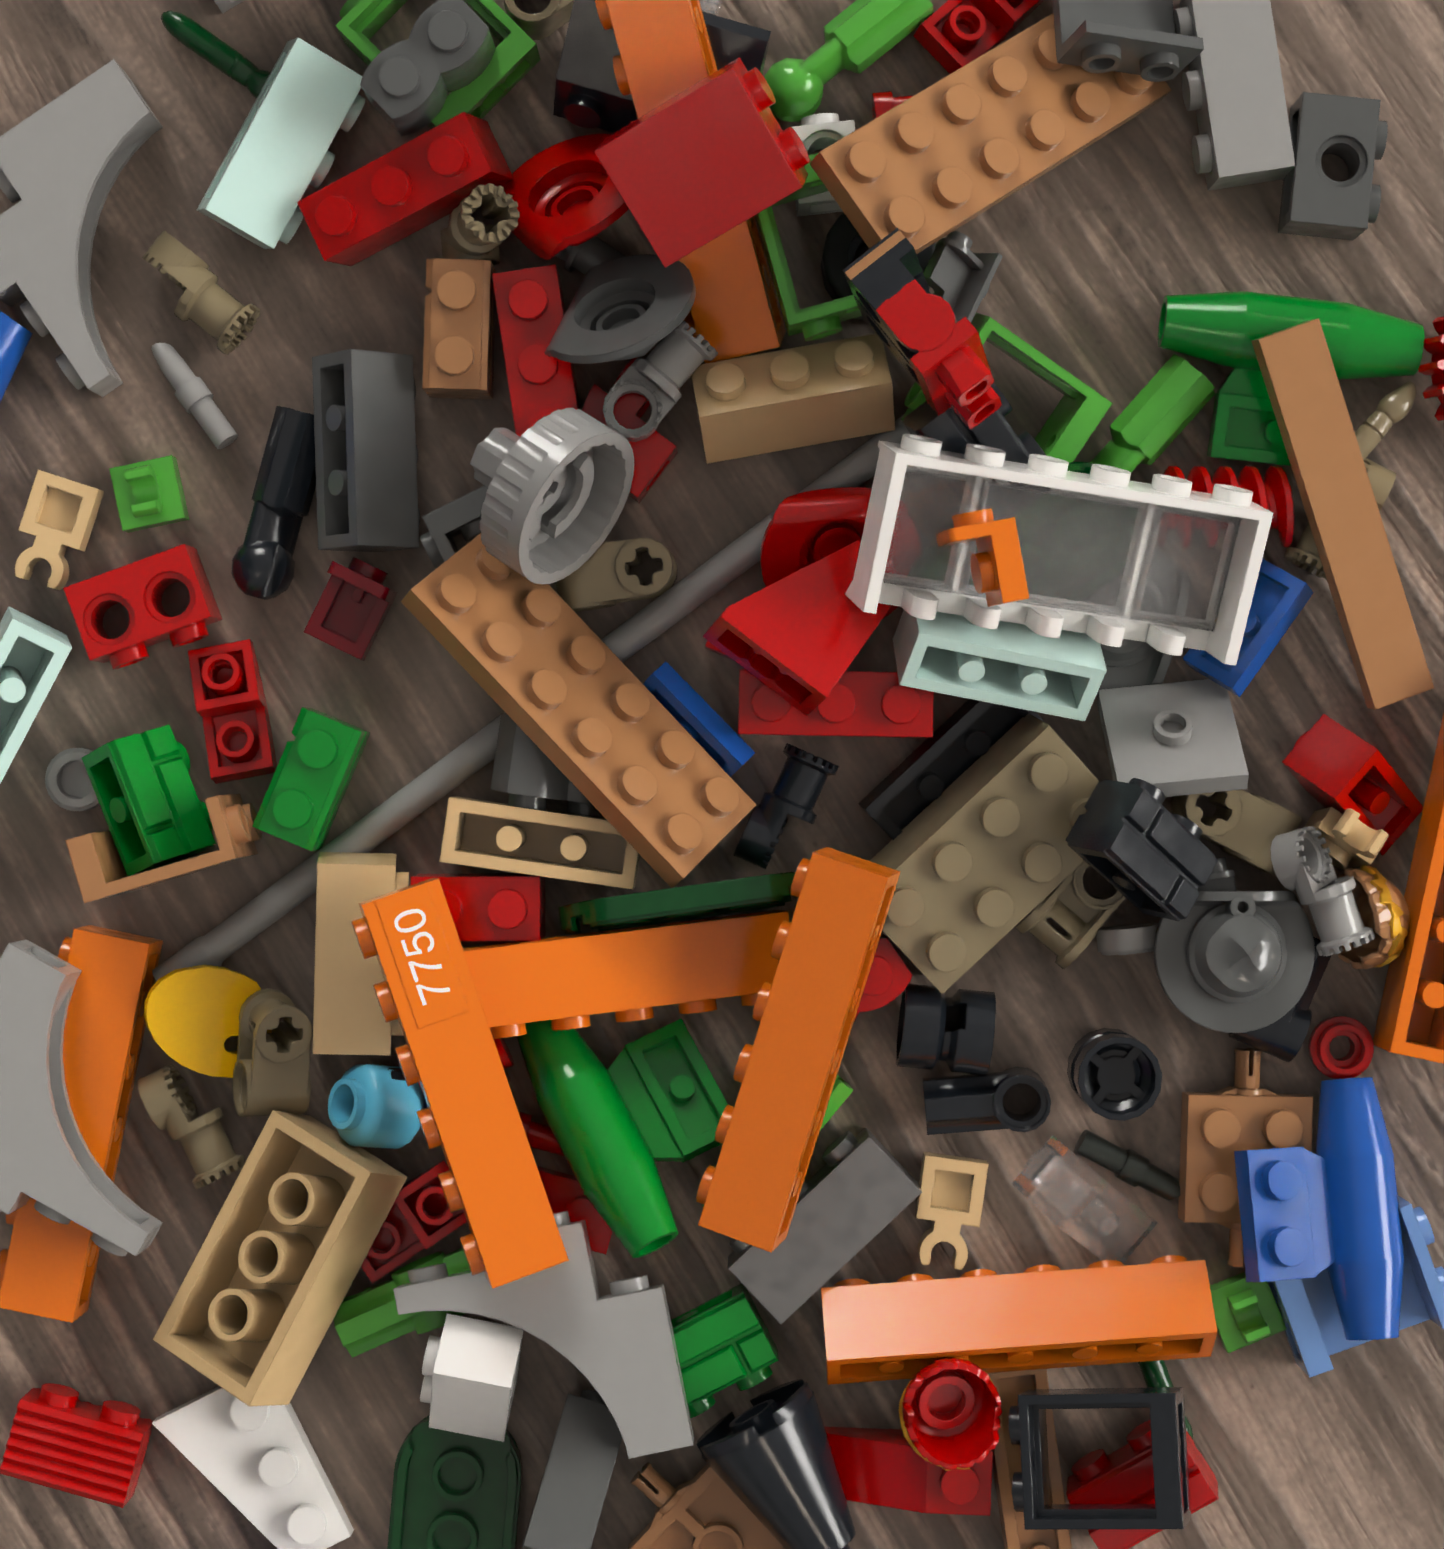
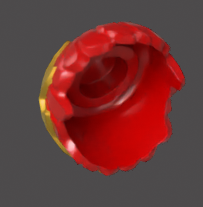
M944 1357L934 1360L932 1364L922 1368L909 1381L902 1393L899 1402V1418L903 1435L919 1456L936 1466H940L945 1471L970 1469L974 1463H981L988 1456L989 1451L995 1449L999 1443V1416L1002 1414L1001 1400L989 1374L976 1364L959 1358Z

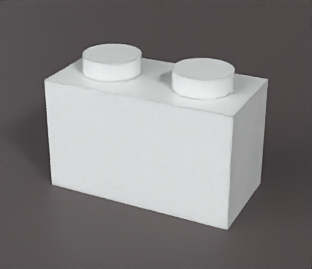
M446 1315L442 1336H429L422 1366L424 1379L420 1402L430 1403L429 1428L504 1442L517 1384L523 1338L522 1329L458 1315Z

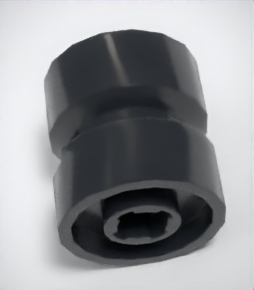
M908 984L901 997L896 1065L899 1067L932 1070L939 1061H945L951 1072L987 1075L991 1063L995 1033V993L958 989L953 997L950 998L945 997L944 993L941 994L935 986ZM945 1027H947L951 1032H946Z
M1102 1028L1087 1033L1075 1044L1068 1057L1067 1075L1072 1089L1093 1112L1106 1119L1126 1121L1141 1116L1154 1105L1161 1091L1162 1072L1158 1059L1145 1044L1120 1029Z

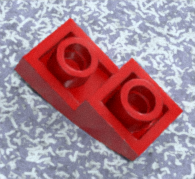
M948 0L921 23L913 36L951 74L995 48L1044 0Z
M251 639L188 650L195 707L203 721L210 778L218 784L275 773L277 761L259 666Z
M444 1160L403 1185L361 1265V1268L372 1284L424 1248L427 1250L467 1222L463 1209L451 1213L438 1177V1174L449 1171V1167Z

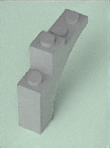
M114 59L0 136V189L12 203L20 198L22 199L0 214V301L12 307L26 297L27 300L19 305L20 309L41 337L46 336L48 333L53 336L63 351L55 359L65 376L77 390L86 385L89 390L101 397L106 396L122 385L123 381L110 361L101 340L94 315L91 295L93 240L101 211L120 172L134 153L155 132L163 128L129 76Z
M27 939L8 943L0 958V1213L4 1212L9 1215L26 1205L31 1197L36 1200L34 1208L45 1217L61 1224H69L72 1220L93 1232L91 1240L100 1248L118 1256H126L128 1252L137 1256L152 1244L163 1222L141 1209L128 1198L100 1167L79 1131L70 1106L65 1083L63 1063L64 1028L70 999L82 970Z
M568 1211L553 1213L569 1261L493 1289L486 1279L484 1272L472 1276L469 1270L448 1275L446 1263L407 1271L410 1283L399 1285L393 1289L398 1315L422 1311H454L477 1314L520 1328L549 1344L566 1357L589 1380L602 1397L619 1428L626 1445L628 1459L693 1446L695 1437L664 1283L649 1286L647 1275L625 1278L610 1282L611 1294L600 1296L586 1221L581 1220L570 1223Z

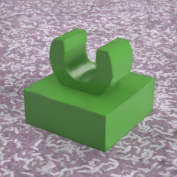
M170 455L109 468L122 531L130 533L190 520L176 457Z
M1242 1272L1210 1285L1217 1333L1227 1353L1287 1330L1268 1282H1246V1273Z

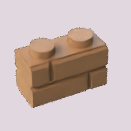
M443 258L426 259L425 286L430 294L425 296L422 389L429 397L493 399L496 299L492 274L497 272L493 268L494 266L491 261Z

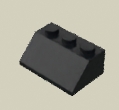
M574 0L556 76L553 115L565 118L582 128L596 127L615 133L638 118L631 94L623 96L619 90L613 68V56L620 55L614 30H605L598 16L595 0ZM702 12L717 70L740 57L748 71L756 67L763 75L771 31Z

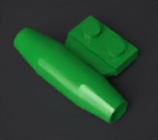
M1248 291L1166 295L1159 318L1158 347L1233 368L1217 393H1215L1207 451L1208 457L1291 466L1252 341L1319 318L1338 380L1414 376L1418 371L1423 354V325L1345 302Z
M679 1019L626 1044L608 1069H606L576 1029L552 1030L551 1020L526 1023L527 1034L517 1036L538 1105L585 1196L632 1258L643 1257L667 1245L677 1237L679 1232L655 1162L684 1163L721 1145V1143L715 1142V1133L720 1117L728 1105L683 1020Z

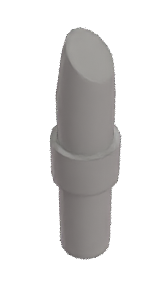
M159 342L152 345V353L162 373L174 388V395L188 414L192 413L218 450L233 443L237 439L238 434L213 401L214 395L201 377L195 376L185 360L170 344Z

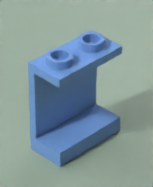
M1398 1195L1404 1252L1399 1330L1430 1319L1444 1329V1268L1442 1266L1434 1267L1427 1245L1435 1242L1431 1225L1420 1206L1413 1208L1411 1203ZM1327 1268L1316 1275L1317 1278L1268 1282L1287 1328L1284 1331L1296 1364L1309 1378L1334 1369L1329 1357L1330 1355L1371 1341L1346 1340Z

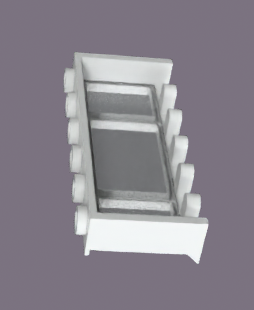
M902 434L900 444L879 440L878 448H880L856 568L853 580L845 593L863 612L876 614L878 603L900 606L909 615L925 620H935L936 612L962 615L973 625L987 629H998L999 621L1024 624L1034 633L1050 638H1060L1061 630L1085 633L1096 642L1112 647H1121L1122 640L1128 639L1146 642L1157 651L1174 656H1181L1183 648L1203 650L1223 664L1236 666L1273 517V512L1252 502V491L1226 484H1214L1212 494L1192 491L1193 483L1191 481L1164 474H1153L1151 484L1130 481L1131 472L1102 464H1092L1090 474L1067 471L1069 462L1040 454H1029L1027 464L1005 461V451L978 444H966L964 454L941 450L942 441L916 434ZM992 508L994 521L1015 517L1029 599L988 607L985 593H977L971 574V555L978 553L976 541L938 547L936 533L954 528L952 516L961 513Z

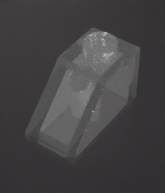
M1054 1135L1041 1149L1030 1156L1024 1170L1012 1182V1185L1056 1226L1101 1260H1117L1124 1263L1157 1225V1222Z

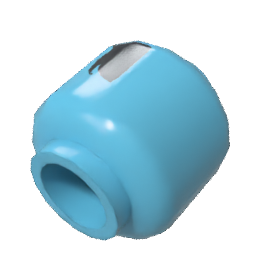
M357 1064L347 1070L341 1079L334 1084L328 1098V1114L332 1125L336 1127L340 1137L345 1142L356 1147L402 1148L412 1141L420 1129L416 1111L427 1108V1103L419 1083L407 1086L401 1067Z

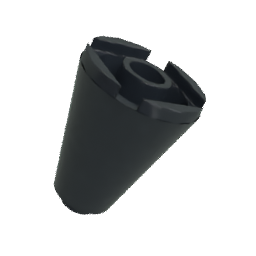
M797 1379L760 1394L750 1400L753 1407L738 1417H735L733 1412L729 1413L705 1431L697 1440L696 1445L705 1462L785 1549H850L848 1543L856 1535L855 1527L815 1394L807 1382L804 1383L802 1379Z

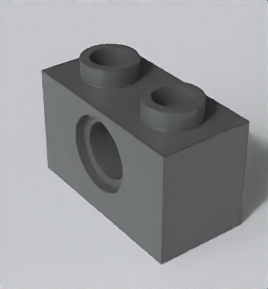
M1303 92L1290 107L1289 126L1295 167L1283 179L1278 233L1353 241L1368 229V223H1375L1380 208L1381 187L1378 184H1372L1374 160L1382 159L1388 133L1387 121L1379 120L1381 100ZM1333 154L1344 160L1348 167L1347 181H1334L1325 175L1321 166L1322 155Z

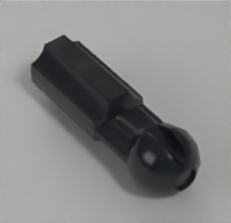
M276 407L252 495L254 506L244 543L238 547L232 559L231 574L237 587L246 595L264 600L275 598L288 589L294 578L295 562L292 557L303 517L309 513L316 488L313 414L287 407Z

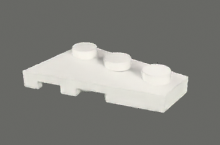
M218 1386L156 1417L152 1422L277 1549H327L351 1537L354 1528L291 1403L289 1405L248 1406Z

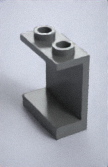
M1053 0L1057 63L1082 66L1085 71L1090 73L1116 71L1141 75L1144 80L1151 82L1173 80L1204 50L1203 38L1175 34L1173 0Z

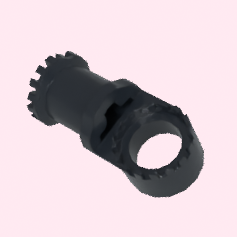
M788 743L783 751L787 759L772 792L764 793L760 804L756 803L734 852V856L763 869L767 868L771 854L775 851L773 847L780 840L778 838L782 835L783 828L786 826L789 818L787 814L814 824L817 815L814 813L813 808L828 775H836L839 768L838 765L818 756L816 757L814 754L807 753Z

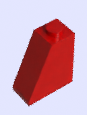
M857 540L728 606L708 628L703 637L807 716L828 697L892 605L878 603L876 614L863 612L845 595L853 580L861 543ZM888 556L885 572L902 574Z

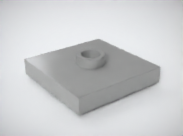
M1210 679L1098 690L1097 706L1113 781L1129 783L1132 778H1138L1160 789L1165 797L1247 789L1249 772L1229 693L1224 687Z

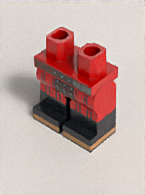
M898 228L843 269L863 319L921 387L927 403L938 416L951 407L969 429H973L1001 407L1000 397L991 387L994 383V378L977 329L966 316L957 322L950 304L942 297L930 293L915 249Z

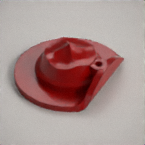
M612 134L584 135L557 143L523 163L512 173L514 180L502 186L506 195H512V199L517 201V210L520 212L519 224L512 232L528 249L542 259L549 260L568 246H578L590 240L628 211L629 208L594 152L602 141Z
M825 488L806 491L785 498L778 505L762 540L760 563L766 587L857 540L861 542L872 488ZM900 499L888 556L895 563L897 570L903 575H907L914 561L921 554V548L914 522L907 512L905 504ZM892 605L883 619L899 606Z

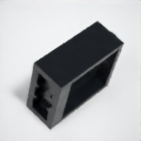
M1183 1387L1029 1389L1018 1395V1405L1011 1406L1009 1410V1435L1012 1445H1020L1022 1472H1014L1012 1497L1015 1511L1024 1512L1025 1530L1184 1529L1191 1521ZM1150 1408L1155 1504H1051L1046 1409Z

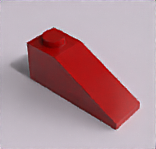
M824 1427L846 1500L928 1514L991 1515L993 1450L989 1451L988 1456L981 1463H974L970 1469L945 1471L940 1466H936L919 1456L905 1439L902 1429Z

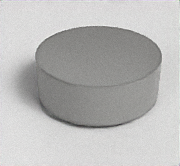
M88 748L66 749L57 754L49 763L45 774V785L51 799L60 807L70 811H87L100 806L82 757L94 750Z
M1135 923L1102 927L1096 934L1098 952H1101V955H1127L1154 951V940L1159 923Z

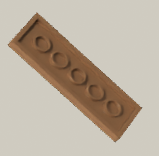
M1054 13L823 149L810 162V165L869 249L898 228L912 244L916 254L1159 103L1172 90L1166 81L1151 82L1144 80L1141 75L1116 71L1090 73L1085 71L1082 66L1057 63Z
M480 533L410 589L401 603L659 876L673 888L756 806V803L549 584L533 583L490 555L485 550V545L482 544Z

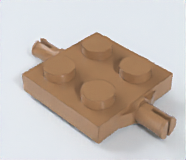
M1251 1048L1234 1049V1086H1228L1215 1092H1182L1178 1219L1185 1223H1218L1230 1228L1229 1260L1227 1264L1242 1268L1243 1265L1245 1266L1234 1151L1304 1146V1149L1312 1152L1313 1097L1307 1094H1275L1261 1088L1260 1064L1262 1051Z
M649 1462L642 1467L641 1472L638 1471L630 1482L649 1498L657 1508L651 1522L630 1542L628 1549H785L708 1464L691 1480L678 1485L676 1488L663 1478Z

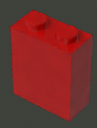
M740 57L610 135L594 151L665 268L801 189L808 176L804 166L810 163V158L803 142L792 127L782 130L769 108L776 103L769 84L758 68L754 67L748 71Z

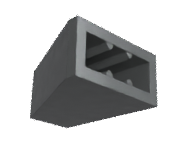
M582 1390L580 1397L569 1393L567 1395L521 1549H591L622 1441L616 1421L597 1391Z

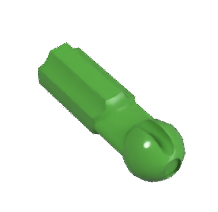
M856 0L824 26L825 44L805 60L785 58L774 63L767 71L764 78L769 84L776 103L769 108L775 118L785 122H800L803 117L813 115L821 103L823 85L843 69L857 74L862 73L934 13L931 1Z
M1173 354L1110 425L1112 439L1090 463L1113 466L1131 473L1139 464L1152 465L1215 395L1213 390L1215 387L1203 373L1194 368L1186 359Z

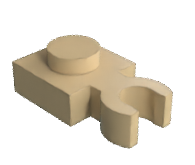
M38 470L19 526V531L36 537L33 546L27 548L19 555L15 564V576L30 580L34 565L40 560H47L52 569L47 587L61 590L69 578V565L64 557L67 546L85 552L104 491Z
M1333 807L1314 811L1304 827L1313 826L1322 833L1321 836H1318V838L1325 837L1326 843L1322 844L1323 849L1329 847L1330 853L1328 854L1332 858V865L1344 870L1347 865L1352 868L1361 867V865H1371L1389 837V834L1384 830H1374L1358 819L1361 814L1353 809H1346L1343 814Z
M923 1152L919 1187L922 1193L917 1197L915 1216L916 1219L931 1220L932 1226L923 1233L918 1243V1255L922 1265L930 1264L931 1251L937 1243L948 1242L954 1246L952 1258L954 1269L962 1270L968 1259V1249L960 1234L961 1225L980 1227L989 1165L986 1160Z

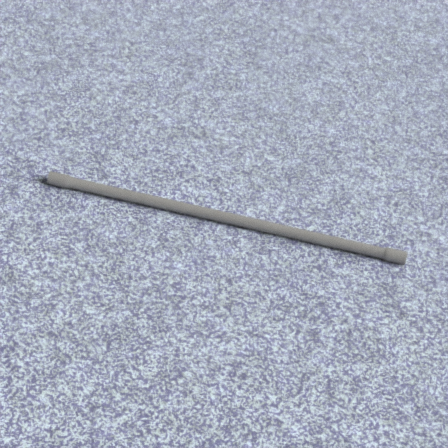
M903 415L895 420L894 431L876 434L799 493L817 489L860 487L875 476L880 448H878L879 440L900 444L902 434H910L902 423L901 418ZM776 510L601 640L623 663L760 561L762 540ZM501 715L206 935L195 938L153 969L152 973L155 980L157 981L175 969L198 965L220 967L225 959L316 892L319 852L369 853L494 760Z

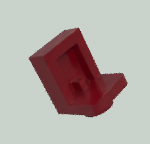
M353 557L348 568L332 561L327 573L331 574V577L311 615L304 633L364 661L397 592L383 586L388 573Z

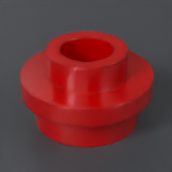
M1332 1016L1320 1022L1313 1030L1308 1045L1309 1056L1314 1066L1322 1074L1330 1078H1354L1363 1073L1371 1063L1374 1054V1043L1369 1030L1358 1020L1348 1016ZM1337 1036H1346L1350 1043L1349 1052L1342 1058H1333L1329 1049L1331 1041Z

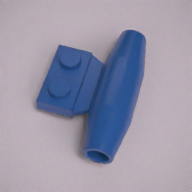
M1373 1077L1321 1081L1316 1154L1304 1149V1146L1234 1151L1246 1282L1317 1278L1316 1275L1327 1268L1346 1340L1399 1337L1404 1252L1398 1208L1394 1154Z

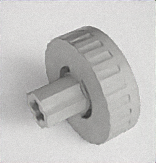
M574 408L556 410L548 416H544L531 428H528L521 437L507 428H494L484 441L477 444L470 462L475 471L474 479L488 487L481 509L480 520L481 541L486 547L485 550L536 584L544 585L557 582L580 568L605 541L627 501L634 475V454L629 441L623 435L591 415Z

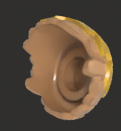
M1361 865L1360 868H1347L1344 874L1338 878L1354 876L1357 885L1352 890L1364 926L1372 928L1376 938L1367 944H1361L1362 946L1357 948L1353 947L1352 943H1349L1352 949L1346 951L1345 947L1341 946L1343 951L1338 956L1341 960L1351 964L1355 969L1383 967L1399 957L1406 946L1404 942L1408 935L1410 922L1408 905L1400 890L1390 880L1380 874L1375 867Z

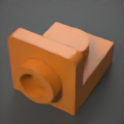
M992 508L961 513L952 516L954 528L936 533L938 547L976 541L978 553L971 555V574L977 593H985L988 607L1029 599L1015 517L994 521Z

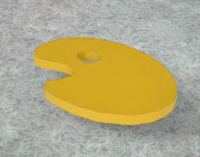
M198 965L175 969L159 978L150 988L144 1002L145 1023L153 1040L170 1058L180 1065L197 1073L212 1077L233 1078V1071L237 1062V1051L225 1050L224 1042L231 1036H238L241 1006L249 996L261 990V988L252 978L225 967ZM272 1029L267 1030V1034L272 1033Z

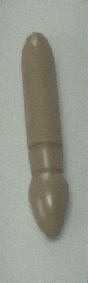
M1408 381L1386 394L1379 401L1376 411L1355 431L1363 461L1380 443L1381 439L1385 437L1392 424L1401 421L1411 410L1416 397V386L1413 382Z

